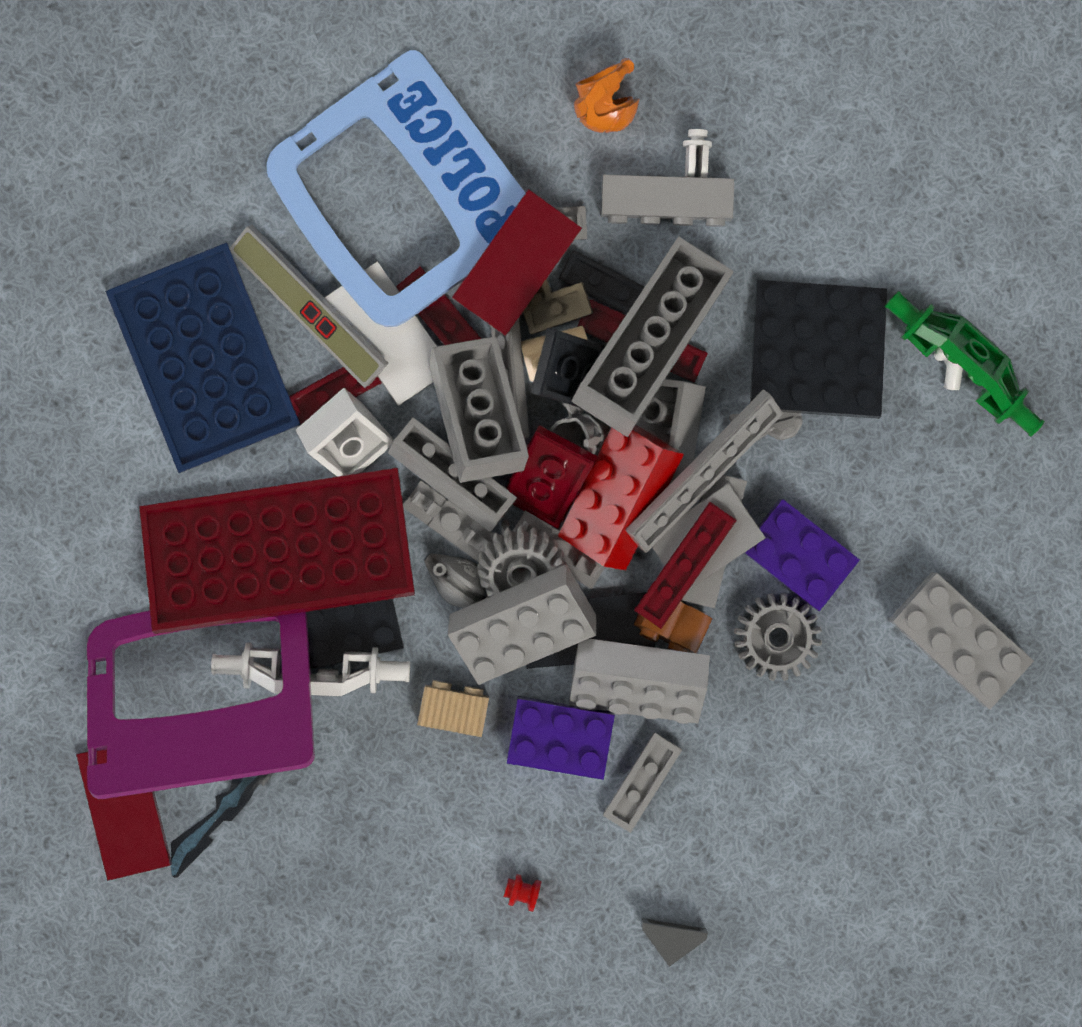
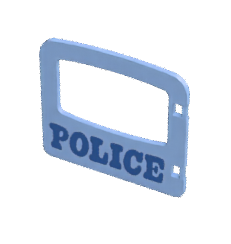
M409 50L402 54L377 75L366 80L307 123L300 131L278 144L271 151L267 160V175L316 253L364 312L376 324L385 327H397L407 322L462 282L525 194L524 190L426 58L416 50ZM394 73L399 81L383 92L378 83ZM362 118L370 119L403 155L440 206L460 241L459 249L394 296L386 295L349 253L319 211L297 172L298 165L303 160ZM312 132L317 140L301 151L296 143Z

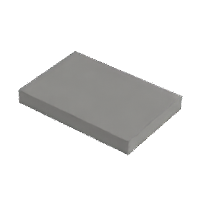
M729 483L688 510L652 547L665 566L709 501L737 520L691 588L766 538Z

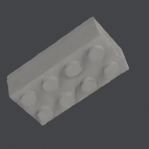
M497 336L433 347L429 367L459 482L524 471L529 455Z
M565 564L451 613L449 616L448 636L479 685L596 636V614L568 565Z
M931 572L888 619L987 709H991L1034 662L935 572Z
M596 639L584 640L579 642L577 646L569 706L584 710L610 711L617 715L632 714L643 716L647 719L660 718L675 720L682 724H698L707 692L710 655Z

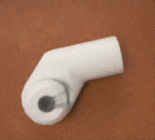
M938 347L934 351V357L937 361L944 360L947 367L944 388L959 390L963 368L958 364L950 362L945 357L943 350Z

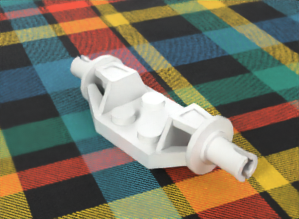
M246 643L242 655H212V675H241L244 688H250L252 680L274 694H279L283 689L282 673H280V649L252 648V643ZM376 647L372 648V653L345 651L342 675H338L337 669H319V673L310 674L311 695L342 696L370 683L371 693H376L377 684H380V680L409 682L410 661H381V657H378V648ZM254 657L272 658L271 668L254 661ZM350 661L369 662L368 667L350 673Z

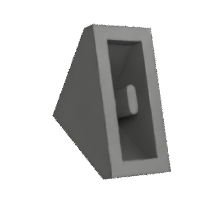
M644 918L641 920L642 930L669 967L707 940L708 932L706 928Z

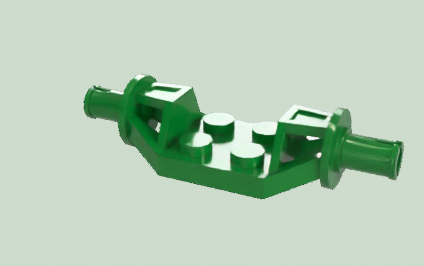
M900 291L887 302L884 307L888 308L906 324V330L901 335V339H908L925 357H928L938 347L941 348L945 357L953 364L961 366L968 373L973 383L984 387L976 402L995 417L994 422L996 424L1011 418L1030 437L1042 427L1045 421L1040 419L1023 403L1029 390L1026 387L1021 390L1019 389L1011 359L961 315L933 311L935 306L932 303L925 309L919 310Z

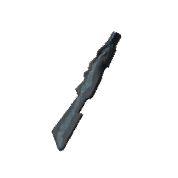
M274 773L232 779L230 790L215 796L216 810L171 842V874L174 878H177L214 841L209 837L210 834L223 821H232L250 801L255 789L260 784L265 786Z

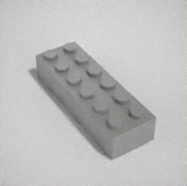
M678 236L578 387L571 402L628 437L725 288L734 271Z

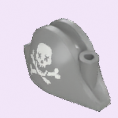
M430 553L425 559V565L438 593L449 604L465 608L488 598L486 587H481L479 582L480 576L477 573V564L466 558Z

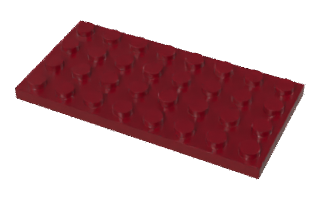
M398 468L139 506L151 627L154 634L415 596Z

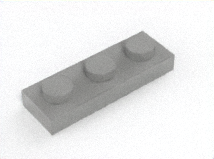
M653 732L605 809L603 816L631 833L682 749L656 732Z

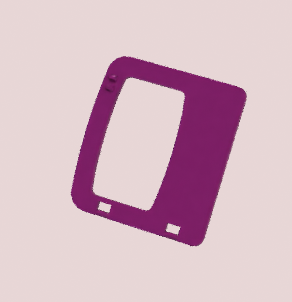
M150 610L106 620L95 627L89 635L87 642L88 789L92 796L97 799H107L303 769L311 765L315 758L306 612L227 623L276 621L280 624L283 689L278 695L220 709L144 719H117L115 717V650L120 645L173 632L154 634L151 627ZM106 661V673L96 675V662ZM107 750V763L97 764V751Z

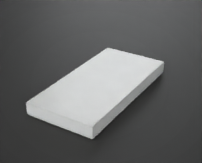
M378 261L364 270L386 295L394 296L399 293ZM343 286L325 297L389 363L377 377L398 406L433 383L429 361L432 348L437 346L416 316L397 327H385L376 324Z

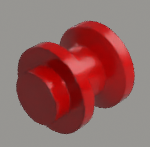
M516 874L515 880L508 878L503 897L509 898V906H513L519 901L526 903L528 911L533 912L542 881L537 879L531 885L522 881V875Z

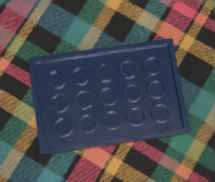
M227 242L105 291L178 473H183L301 425Z

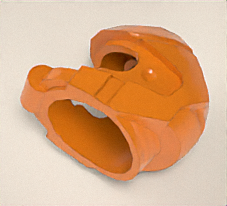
M624 58L620 63L613 64L575 84L579 97L574 102V110L577 118H580V122L586 128L599 133L618 132L624 130L633 121L638 110L639 99H633L631 96L612 99L614 92L620 88V82L624 79V76L634 70V63L631 59Z

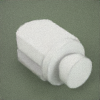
M688 130V137L691 140L683 141V147H686L685 177H694L696 148H699L698 178H707L709 148L712 147L711 141L704 140V138H707V130Z

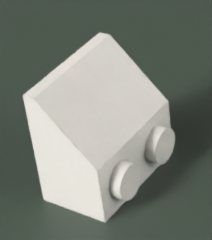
M345 388L339 391L296 429L308 454L337 477L361 473L390 448L394 441L366 406Z

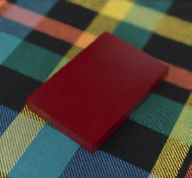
M539 425L527 447L529 457L524 471L513 474L506 490L517 497L512 505L523 511L526 510L558 529L598 456Z

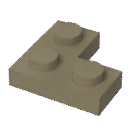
M547 278L523 313L530 334L533 335L547 330V328H553L591 315L593 310L583 282L552 292Z

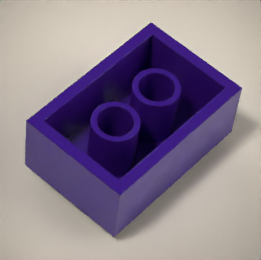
M779 499L758 525L766 538L744 553L819 612L860 561L859 558L784 499Z
M518 696L507 764L604 780L615 714L609 711L584 710L569 706L568 704Z

